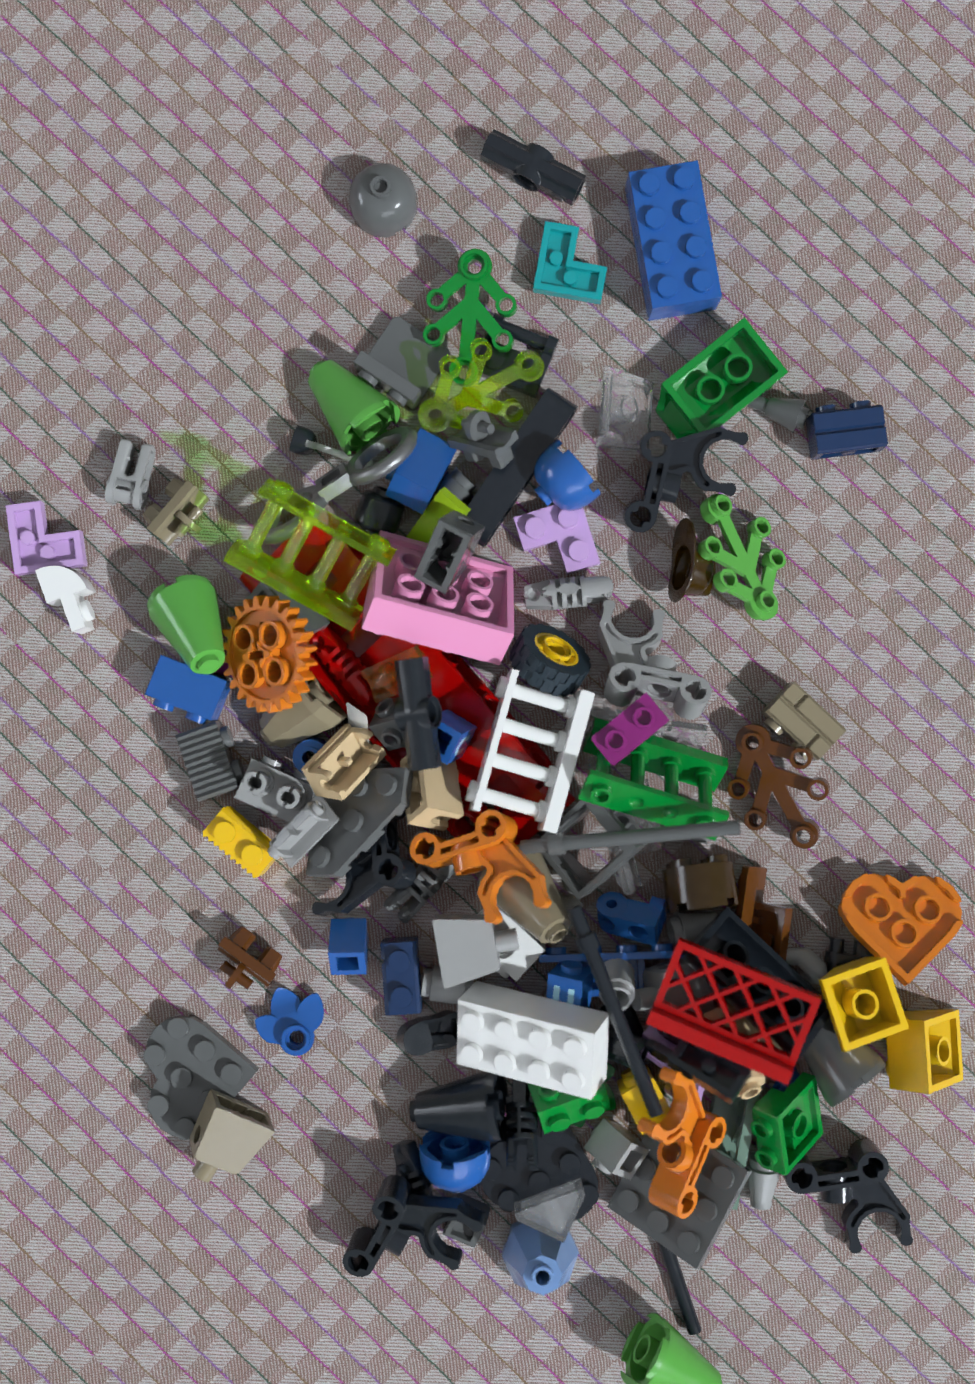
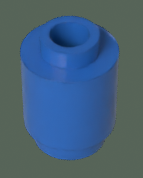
M317 737L300 742L295 747L292 757L296 769L303 773L301 768L309 761L306 752L312 751L316 754L327 742Z

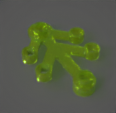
M477 338L470 345L472 358L461 392L450 399L448 397L452 382L460 374L461 365L459 360L453 355L442 357L439 361L441 374L434 397L425 400L418 410V419L421 426L433 433L442 432L448 427L461 430L462 419L467 417L456 412L467 406L503 416L509 422L519 421L524 411L518 400L511 398L502 401L487 396L519 378L527 382L539 379L544 372V362L540 355L535 351L525 350L517 355L513 365L479 383L485 363L492 356V347L486 339ZM477 346H487L486 353L484 355L475 354ZM528 358L533 359L534 364L531 368H522L524 360ZM448 362H454L456 368L452 372H446L443 370L444 365ZM517 406V413L508 415L506 413L508 407ZM439 409L441 415L437 419H432L429 417L430 411Z

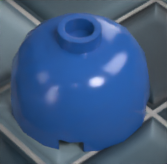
M557 439L539 455L535 463L534 476L539 486L534 491L546 506L553 503L561 510H579L593 502L601 495L599 488L592 492L589 485L594 480L569 449L564 453L558 449L562 442Z
M432 1131L427 1132L422 1137L423 1144L419 1145L420 1163L422 1171L432 1185L451 1193H462L480 1183L490 1167V1142Z

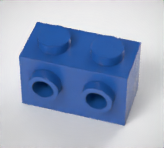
M420 428L417 433V445L411 455L401 465L386 475L385 479L391 482L385 495L423 514L457 449L450 448L448 442Z
M160 655L145 695L155 698L153 705L173 712L174 707H178L187 711L185 718L205 725L207 719L218 721L229 694L231 682L213 674L194 673L187 664Z

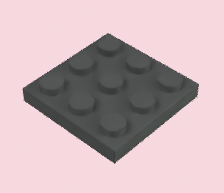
M645 1134L641 1142L650 1149L649 1153L631 1180L622 1177L607 1207L696 1270L701 1269L752 1171L719 1149L710 1148L694 1186L698 1193L696 1207L688 1218L681 1219L652 1205L649 1201V1188L659 1166L657 1150L661 1142ZM680 1151L679 1154L677 1155L676 1161H677L678 1158L680 1157L681 1151Z

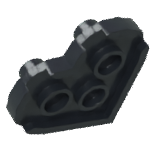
M537 1116L539 1171L529 1170L527 1165V1145H517L518 1166L516 1172H506V1142L493 1143L490 1146V1167L482 1179L481 1185L489 1199L503 1211L512 1212L534 1206L552 1224L561 1225L581 1219L597 1203L599 1193L596 1172L570 1126L563 1131H552L544 1134L539 1117Z

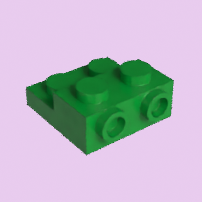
M803 1072L792 1084L788 1085L785 1092L771 1088L752 1108V1118L754 1121L751 1123L750 1128L757 1137L758 1150L755 1153V1158L761 1167L787 1176L823 1135L817 1082L814 1075Z

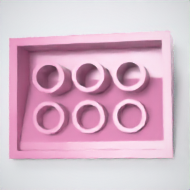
M380 530L364 603L362 629L500 666L514 636L513 567L472 556L464 572L449 591L444 594L414 578L428 543ZM447 561L438 562L444 569H446L445 566L449 563Z

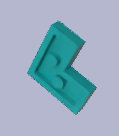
M545 221L533 293L600 305L607 267L573 261L579 227Z

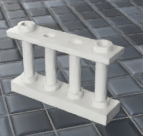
M511 669L507 672L506 677L500 676L495 696L499 697L500 700L477 781H470L465 801L470 802L468 810L479 812L482 802L533 816L534 821L539 822L537 830L557 834L595 693L581 689L574 693V697L569 696L568 699L553 696L549 693L516 684L519 671ZM511 698L562 712L563 717L568 718L565 730L555 733L507 719L506 716ZM502 732L554 747V751L558 752L555 766L550 765L546 768L496 753ZM492 767L543 781L544 786L549 787L545 801L540 800L537 803L486 788Z

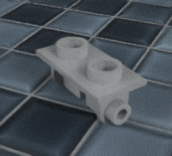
M315 795L269 842L270 847L267 851L276 860L283 857L289 867L293 868L340 819L323 797Z

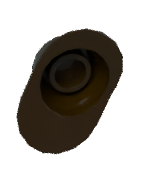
M683 518L679 522L673 537L668 596L670 601L675 603L680 601L684 595L708 596L711 593L713 577L716 572L715 561L705 560L700 556L694 525L688 518Z

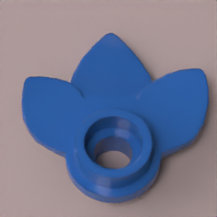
M278 987L271 1000V1014L255 1019L259 1035L268 1043L280 1044L282 1049L290 1055L300 1056L307 1053L315 1040L314 1031L321 1025L324 1018L322 999L318 993H313L301 1001L299 996L293 991L284 987ZM292 1032H301L303 1034V1041L300 1043L294 1042L291 1038Z

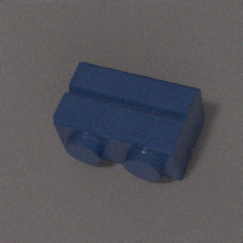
M864 400L849 404V409L837 410L834 404L815 408V413H812L806 420L811 460L882 451L888 444L883 406H871V401Z
M418 936L384 938L380 943L381 959H383L382 976L385 1015L421 1013L423 1001L421 996Z

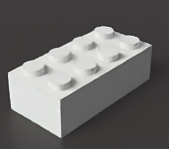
M476 981L458 999L457 1064L591 1100L607 1077L610 1017L606 1012Z

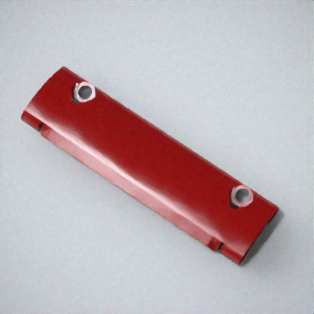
M323 510L309 526L300 533L285 540L270 556L260 559L248 567L239 577V580L252 593L261 580L285 571L301 589L305 588L311 595L310 599L330 620L328 627L349 645L348 649L356 653L355 656L362 660L361 664L368 667L384 688V693L379 698H374L366 707H361L341 686L342 681H337L334 673L331 674L328 669L330 667L323 665L315 651L310 653V658L316 660L317 665L309 666V671L346 714L347 702L367 716L368 730L370 731L369 725L379 702L387 698L399 697L394 661L428 657L433 696L438 698L442 711L449 709L477 726L463 757L456 760L464 815L459 819H449L447 828L454 838L474 832L478 816L489 809L482 802L479 812L468 810L470 802L465 801L470 781H477L499 700L460 655L362 629L364 603L374 556L354 536L346 534L340 538L343 531ZM508 711L506 718L517 721ZM502 732L496 753L546 768L552 765L548 756L536 742ZM373 735L369 739L372 744L382 746L387 754L385 759L393 768H400V761L407 755L406 748L402 747L387 751L379 739ZM492 767L486 788L539 803L540 800L545 801L549 787L544 786L543 781ZM568 791L563 811L576 799L570 791ZM493 805L495 807L493 810L499 811L515 820L518 833L513 842L516 845L520 844L521 840L530 839L539 832L537 830L539 822L534 821L533 816ZM465 816L472 819L474 826L467 823Z

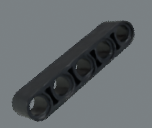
M551 388L544 392L517 432L519 438L510 446L514 458L505 468L499 469L494 467L468 505L471 511L467 517L485 527L478 542L483 548L491 540L534 476V466L539 455L549 445L559 439L577 411L578 406Z

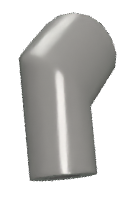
M798 947L787 949L786 962L790 966L798 965L805 972L807 981L812 984H819V979L827 974L825 962L810 948Z

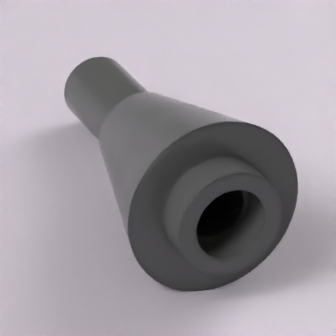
M759 396L747 406L764 412L766 416L792 433L795 432L796 427L803 429L810 408L804 407L806 400L771 397L768 399Z

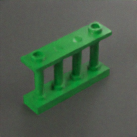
M594 718L583 742V752L597 756L596 770L590 769L578 794L579 800L665 826L728 820L730 816L729 811L712 806V791L715 792L728 769V758L651 735L618 762L631 766L630 781L610 775V762L591 740L592 736L606 726L609 721ZM645 771L664 776V791L644 785ZM679 781L698 787V801L678 796ZM709 837L708 839L715 841L717 837Z

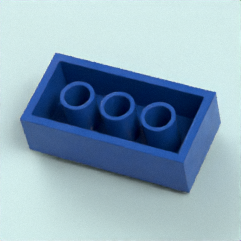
M698 160L630 171L625 185V192L648 321L716 310L722 298Z

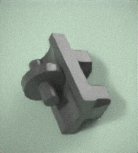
M474 410L467 418L462 419V429L460 432L447 439L450 448L463 451L466 460L477 462L481 461L484 457H488L492 467L503 469L514 458L510 446L519 437L516 429L492 424L487 412Z

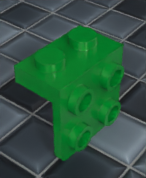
M604 1082L591 1100L527 1083L544 1134L552 1131H563L573 1123L584 1119L598 1118L604 1112L611 1110Z

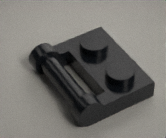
M495 313L493 318L502 329H506L512 334L514 340L543 352L540 360L512 348L508 352H499L494 348L492 338L487 333L475 361L479 371L478 375L536 399L557 348L559 338L551 335L548 338L507 322L505 317Z

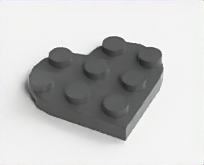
M193 1015L169 1017L153 1030L144 1051V1060L157 1078L151 1090L147 1109L161 1130L181 1140H188L209 1091L213 1089L235 1098L258 1071L259 1067L200 1018Z

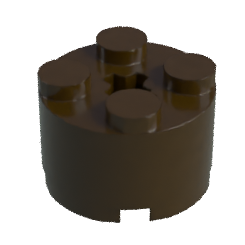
M727 854L707 856L706 859L700 860V864H692V858L672 860L666 864V869L662 870L668 914H673L678 909L679 913L718 909V906L728 905V907L739 905L733 862L728 861Z

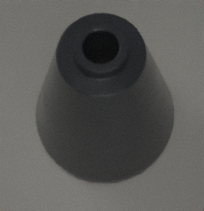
M483 1071L418 1092L415 1099L411 1100L409 1105L411 1122H416L418 1129L493 1143L506 1142V1117L504 1116L506 1097L509 1096L506 1079L504 1076Z

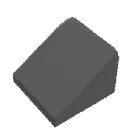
M459 1193L457 1198H461L472 1207L485 1212L486 1217L482 1230L474 1232L464 1223L447 1221L442 1234L475 1248L487 1224L490 1206Z

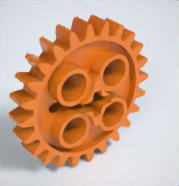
M277 595L254 596L253 599L243 600V606H235L236 616H229L227 618L231 629L222 630L223 634L228 638V641L223 644L224 649L227 650L224 663H228L229 666L223 674L224 676L232 675L233 680L229 688H239L237 699H246V707H256L257 712L267 711L268 713L293 708V703L302 701L300 693L310 691L305 681L315 679V676L309 671V666L317 665V661L310 658V653L316 651L317 646L309 645L308 642L314 635V632H305L304 627L308 619H297L300 608H290V600L288 599L280 600Z

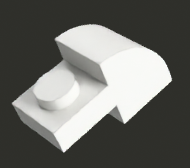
M46 566L35 570L46 603L57 607L63 605L71 631L84 634L95 630L91 621L95 619L94 610L90 602L83 598L96 593L90 581L83 575L62 566Z

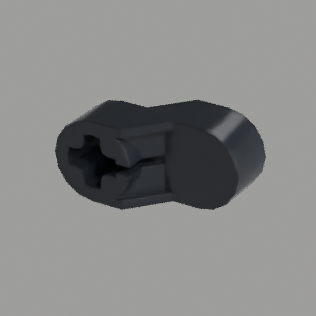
M444 1010L434 1015L417 1017L404 1023L399 1028L396 1036L399 1048L408 1054L420 1056L434 1050L448 1049L457 1045L458 1012Z

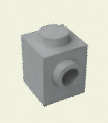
M605 1118L593 1129L590 1139L584 1147L594 1157L592 1163L598 1169L608 1175L612 1173L629 1180L632 1179L650 1151L624 1126Z

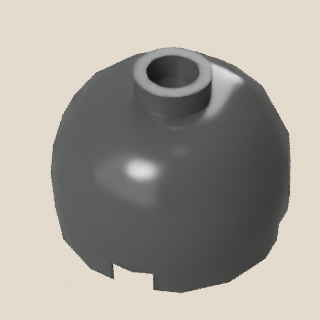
M376 163L365 167L355 176L350 186L349 206L354 220L364 232L375 237L389 238L395 236V233L403 228L406 230L412 224L417 214L418 198L411 178L403 169L390 163Z

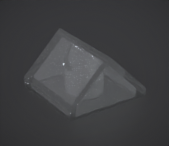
M604 366L600 378L595 447L639 451L641 438L650 432L654 382L612 366ZM648 440L647 443H646V448H648V449H649V440Z

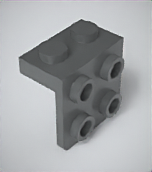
M394 317L369 354L361 350L354 360V365L358 378L373 388L377 385L386 391V396L395 404L401 407L407 405L415 411L449 361L450 351L443 345L438 347L429 346L423 338L422 331L404 319ZM428 336L429 340L435 341L434 339Z

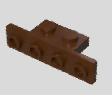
M744 865L738 879L739 905H737L734 913L786 961L793 909L763 903L767 868Z

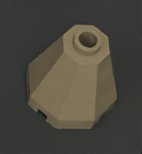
M315 678L314 680L305 681L310 691L300 693L302 701L293 703V708L279 712L268 713L265 711L259 720L262 728L260 734L270 746L277 745L280 748H284L341 724L348 718V715Z

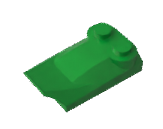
M744 317L661 383L660 398L655 411L676 438L721 427L765 391L771 389L775 383L787 375L788 371Z

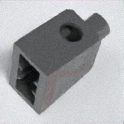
M455 510L441 517L414 578L446 594L468 566L485 527ZM447 561L449 563L445 566L446 569H444L438 562Z

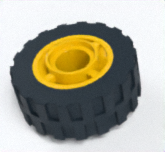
M539 623L537 625L529 624L528 627L525 626L509 652L511 653L509 660L512 662V667L519 671L518 675L522 679L524 678L531 686L553 696L567 697L569 694L573 695L591 668L589 655L585 653V649L575 639L552 626H545Z

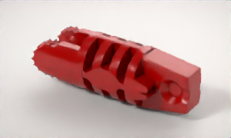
M328 626L314 633L308 640L310 645L317 646L315 652L323 665L330 667L328 669L331 674L334 673L337 681H342L341 686L361 707H366L374 698L377 699L383 695L384 688L366 665L363 666L361 664L362 660L355 656L356 653L348 649L349 645Z

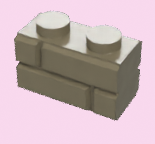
M795 681L786 684L761 711V714L766 718L763 722L764 725L773 734L779 737L783 733L792 742L791 746H805L809 748L813 754L812 761L821 759L846 732V729ZM795 753L800 759L804 761L807 759L805 753Z

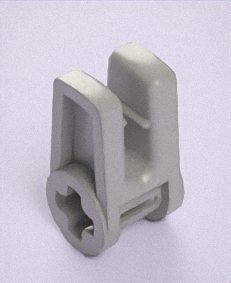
M120 439L112 472L106 483L105 501L110 504H116L117 502L133 505L134 509L143 510L148 499L149 482L156 449L153 445L142 444L140 452L137 453L138 460L135 471L129 476L131 464L134 463L135 446L129 440Z

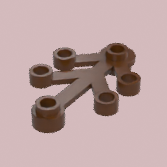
M752 723L743 726L738 731L735 739L736 747L742 755L735 778L730 781L727 787L729 795L737 800L747 796L751 788L748 779L755 761L762 772L753 806L744 817L745 825L755 831L763 828L767 822L766 810L773 792L792 827L790 830L792 843L802 849L811 848L819 839L820 828L814 820L803 817L787 786L805 791L811 799L820 801L827 797L830 785L824 778L816 777L813 779L777 767L769 755L789 759L793 767L805 769L813 759L811 750L805 746L794 747L772 740L770 733L762 725ZM749 736L756 737L759 741L758 747H750L747 743V738ZM795 753H805L807 755V762H797ZM736 782L743 784L745 792H735L733 784ZM815 783L823 785L825 792L820 795L814 793L812 785ZM753 813L758 814L762 822L760 824L752 823L750 815ZM806 830L810 834V839L806 841L801 840L798 837V831Z

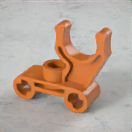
M484 811L476 820L474 832L448 841L445 838L428 832L416 835L411 841L410 855L416 863L435 869L453 865L457 876L470 875L487 869V873L482 878L478 888V897L484 910V920L487 923L496 925L502 922L503 916L497 907L496 897L502 884L512 877H523L529 882L533 890L534 906L547 909L552 904L547 893L545 875L513 842L518 833L515 820L499 811ZM432 845H434V852L431 855V857H429V848Z
M664 1066L660 1071L659 1078L672 1085L673 1100L670 1110L659 1123L642 1117L638 1122L637 1129L649 1135L652 1139L661 1142L657 1150L659 1166L648 1193L650 1203L681 1219H686L693 1213L698 1201L697 1189L694 1186L710 1148L718 1147L723 1141L726 1133V1121L723 1117L703 1109L693 1080L683 1076L681 1072ZM681 1151L680 1157H679L678 1160L676 1161L677 1155H678L679 1152Z

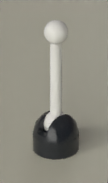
M297 425L289 448L290 452L304 456L311 454L314 450H319L350 461L354 456H348L343 451L317 443L314 432L300 425ZM372 459L364 466V468L373 465Z

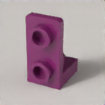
M645 693L592 736L591 740L610 764L616 765L670 720L651 697Z

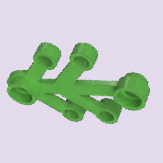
M713 494L701 502L700 513L707 523L711 525L718 524L731 553L723 550L721 541L714 536H709L698 544V552L703 559L713 560L726 567V569L716 573L713 577V584L719 592H728L744 601L745 610L751 618L762 621L769 620L778 611V601L773 593L777 570L784 567L786 563L785 555L777 548L762 555L764 568L759 580L755 570L762 539L771 533L769 521L764 517H758L748 523V538L744 548L730 518L732 511L731 500L726 495ZM736 574L743 577L746 586L738 582Z

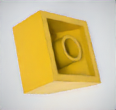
M866 956L837 966L819 979L842 1052H847L909 1029L886 957Z
M959 1009L904 1011L909 1029L884 1037L887 1041L888 1059L886 1061V1073L889 1076V1088L931 1094L962 1081L963 1065Z

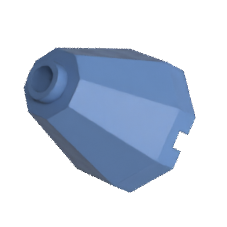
M539 1212L511 1224L508 1239L502 1250V1258L514 1283L543 1296L569 1281L579 1254L578 1247L567 1224H552Z

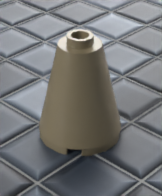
M542 853L525 854L545 875L547 893L552 901L551 906L547 909L534 906L533 890L529 882L523 877H512L502 884L496 897L497 906L541 943L550 942L555 944L568 934L570 919ZM484 869L482 871L481 876L479 878V885L482 878L487 873V869Z

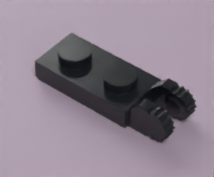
M659 1029L657 1030L662 1037L677 1045L674 1051L658 1041L652 1039L647 1041L644 1047L650 1055L663 1063H667L670 1068L681 1072L683 1076L693 1080L696 1084L730 1105L734 1103L751 1077V1070Z

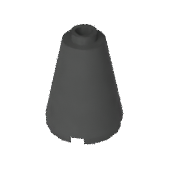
M831 1017L828 1018L803 1055L812 1075L816 1077L817 1086L825 1102L827 1101L831 1107L855 1093V1089L863 1083L867 1084L886 1066L882 1057L867 1045L842 1052Z

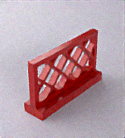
M680 937L646 1024L788 1085L822 996ZM685 950L697 955L703 968L685 975L679 962L682 951ZM707 960L714 962L715 964L709 966ZM723 967L733 970L739 983L720 990L712 971ZM676 969L679 978L671 980ZM706 974L714 992L696 999L688 981ZM742 975H745V976L749 977L750 979H747V980L744 981ZM758 982L768 985L774 998L755 1005L748 986ZM682 983L690 1002L678 1006L664 1000L668 988ZM742 989L749 1007L731 1014L723 996ZM778 990L783 991L786 994L779 995ZM797 997L810 1003L806 1015L791 1020L783 1002ZM717 998L725 1016L712 1021L704 1017L699 1005ZM777 1004L785 1022L766 1029L759 1011ZM693 1007L695 1013H694V1012H691V1011H689V1010H687V1009H690V1008ZM753 1013L760 1032L749 1036L740 1033L734 1020ZM729 1023L730 1028L724 1026L723 1024ZM802 1024L799 1033L797 1034L794 1026ZM789 1029L795 1042L790 1054L775 1048L770 1035ZM764 1038L766 1043L759 1041V1039Z

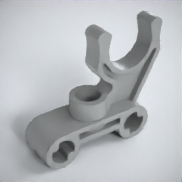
M605 600L600 611L601 620L597 635L611 667L604 687V696L607 701L616 706H625L633 701L635 695L642 696L647 693L652 699L673 702V708L681 718L687 720L698 718L703 713L712 694L709 682L696 675L676 672L677 663L670 657L661 655L648 656V654L657 649L662 640L665 612L661 609L654 610L650 618L651 631L645 636L630 638L622 635L615 629L611 616L616 604L613 600Z

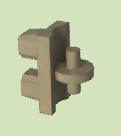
M173 478L165 487V493L172 499L163 509L155 503L150 505L143 513V517L149 524L147 529L169 546L178 536L182 538L190 528L197 534L201 532L202 528L195 522L203 514L201 509L210 499L190 481L183 482Z

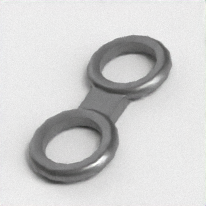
M399 427L387 431L362 447L347 465L342 462L315 480L316 485L302 488L287 496L275 505L260 522L257 530V536L264 544H277L293 537L309 526L322 513L330 500L351 486L366 485L389 474L411 455L417 445V432L410 427ZM398 444V446L381 461L375 463L372 466L364 468V466L381 451L387 449L390 446ZM310 502L308 506L292 520L288 521L287 523L281 526L276 527L278 523L291 511L305 503Z

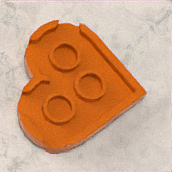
M876 873L863 874L847 886L838 905V913L850 933L874 957H886L891 974L903 986L908 985L956 936L963 924L960 907L961 897L951 884L937 876L934 878L925 875L913 876L904 883H901L888 874L885 876Z

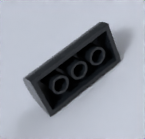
M729 907L722 910L692 941L702 947L822 996ZM684 951L681 958L694 971L703 968L697 955ZM707 960L709 966L715 964L714 962ZM723 967L712 971L720 990L739 983L733 970ZM702 975L701 977L711 986L707 975ZM742 975L744 981L750 979L749 977ZM758 982L748 986L755 1005L774 998L770 987L764 983ZM742 989L723 996L737 1012L749 1007ZM778 990L779 995L786 994L785 992ZM823 996L797 1060L804 1055L830 1017ZM797 997L783 1002L791 1020L806 1015L810 1006L809 1002ZM777 1004L759 1011L766 1029L785 1022ZM753 1013L744 1016V1018L758 1032H760V1028L754 1018ZM802 1024L794 1026L797 1034L799 1033ZM789 1029L770 1035L775 1048L790 1054L795 1042Z

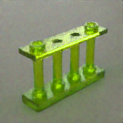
M268 478L257 493L268 499V502L249 539L243 541L238 538L229 548L223 561L347 630L352 631L363 610V607L358 605L356 599L377 562L388 567L396 549L391 547L390 542L384 537L377 534L369 535L295 493L294 488L288 483ZM282 507L301 519L281 557L274 558L263 552L261 546ZM313 526H316L333 537L312 576H306L295 570L293 563ZM345 544H348L365 555L344 593L338 594L327 588L324 582Z

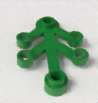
M470 249L464 252L458 260V272L441 287L429 291L426 297V302L432 311L442 312L448 306V298L466 285L465 298L435 324H429L423 330V338L426 343L431 347H438L444 342L445 334L462 321L459 357L454 359L449 367L450 377L461 387H468L474 384L479 374L478 367L473 361L477 321L492 338V344L497 351L502 353L508 352L514 344L512 334L508 330L502 329L479 301L481 285L496 302L495 307L500 316L508 318L517 311L515 298L510 294H506L491 276L492 261L489 255L480 249ZM480 263L482 266L481 270L478 273H471L469 271L471 264ZM436 295L443 296V302L439 306H434L431 303L432 298ZM505 300L513 303L509 311H502L500 309L501 303ZM432 330L440 331V336L435 341L428 339V334ZM506 335L509 337V342L506 346L501 347L497 345L499 336ZM464 367L471 369V374L466 379L459 377V371Z

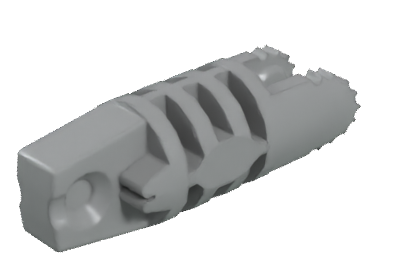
M583 575L549 579L525 585V608L557 610L587 607V604L600 603L610 599L614 583L610 577H584Z

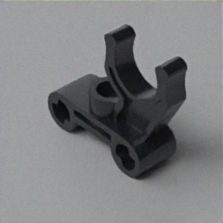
M716 427L671 440L662 431L646 433L639 442V453L644 460L650 462L642 500L630 502L623 511L625 524L635 532L650 530L655 524L660 501L675 504L684 472H689L693 482L703 491L720 492L727 496L734 495L736 492L735 484L718 483L706 474L703 466L704 455L713 443L720 440H729L737 445H745L748 441L747 433L733 432L722 427ZM651 437H658L659 444L664 445V451L658 457L651 456V450L646 448V443ZM639 506H643L649 513L648 520L641 521L640 526L633 525L630 520L631 511L637 512Z
M406 810L400 816L395 815L384 826L385 833L367 852L361 851L358 858L355 857L350 863L352 868L345 874L346 882L341 895L328 903L314 902L312 912L315 915L325 917L335 913L348 914L384 885L397 890H404L413 884L416 878L415 866L411 861L400 857L397 820L406 816ZM395 866H398V872L393 878L392 871Z
M869 1139L856 1140L851 1144L847 1157L811 1162L805 1154L787 1176L782 1175L787 1186L797 1194L821 1192V1199L831 1204H842L850 1201L846 1205L841 1219L845 1229V1244L851 1253L861 1252L862 1246L858 1238V1228L864 1218L875 1212H886L893 1215L896 1220L895 1235L900 1243L904 1246H909L913 1243L910 1232V1214L884 1180L889 1172V1163L873 1141ZM803 1168L800 1173L793 1174L795 1170Z
M390 1175L382 1181L372 1206L373 1214L379 1221L374 1229L361 1227L355 1230L343 1256V1266L353 1276H367L373 1271L384 1250L399 1257L409 1237L417 1236L420 1246L428 1258L443 1263L451 1270H457L463 1251L460 1248L445 1243L437 1233V1226L445 1221H458L467 1225L472 1231L479 1232L482 1230L486 1214L483 1210L472 1207L461 1198L412 1194V1187L408 1180L399 1175Z

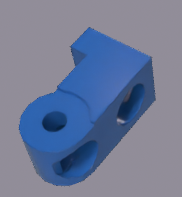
M610 891L602 894L596 904L598 923L603 931L652 946L657 945L667 919L666 899L652 896L648 904L626 899L622 894Z

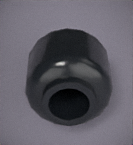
M374 486L373 490H366L362 493L355 513V522L363 527L362 534L376 540L380 530L396 534L405 510L404 504L386 496L387 488L381 486Z

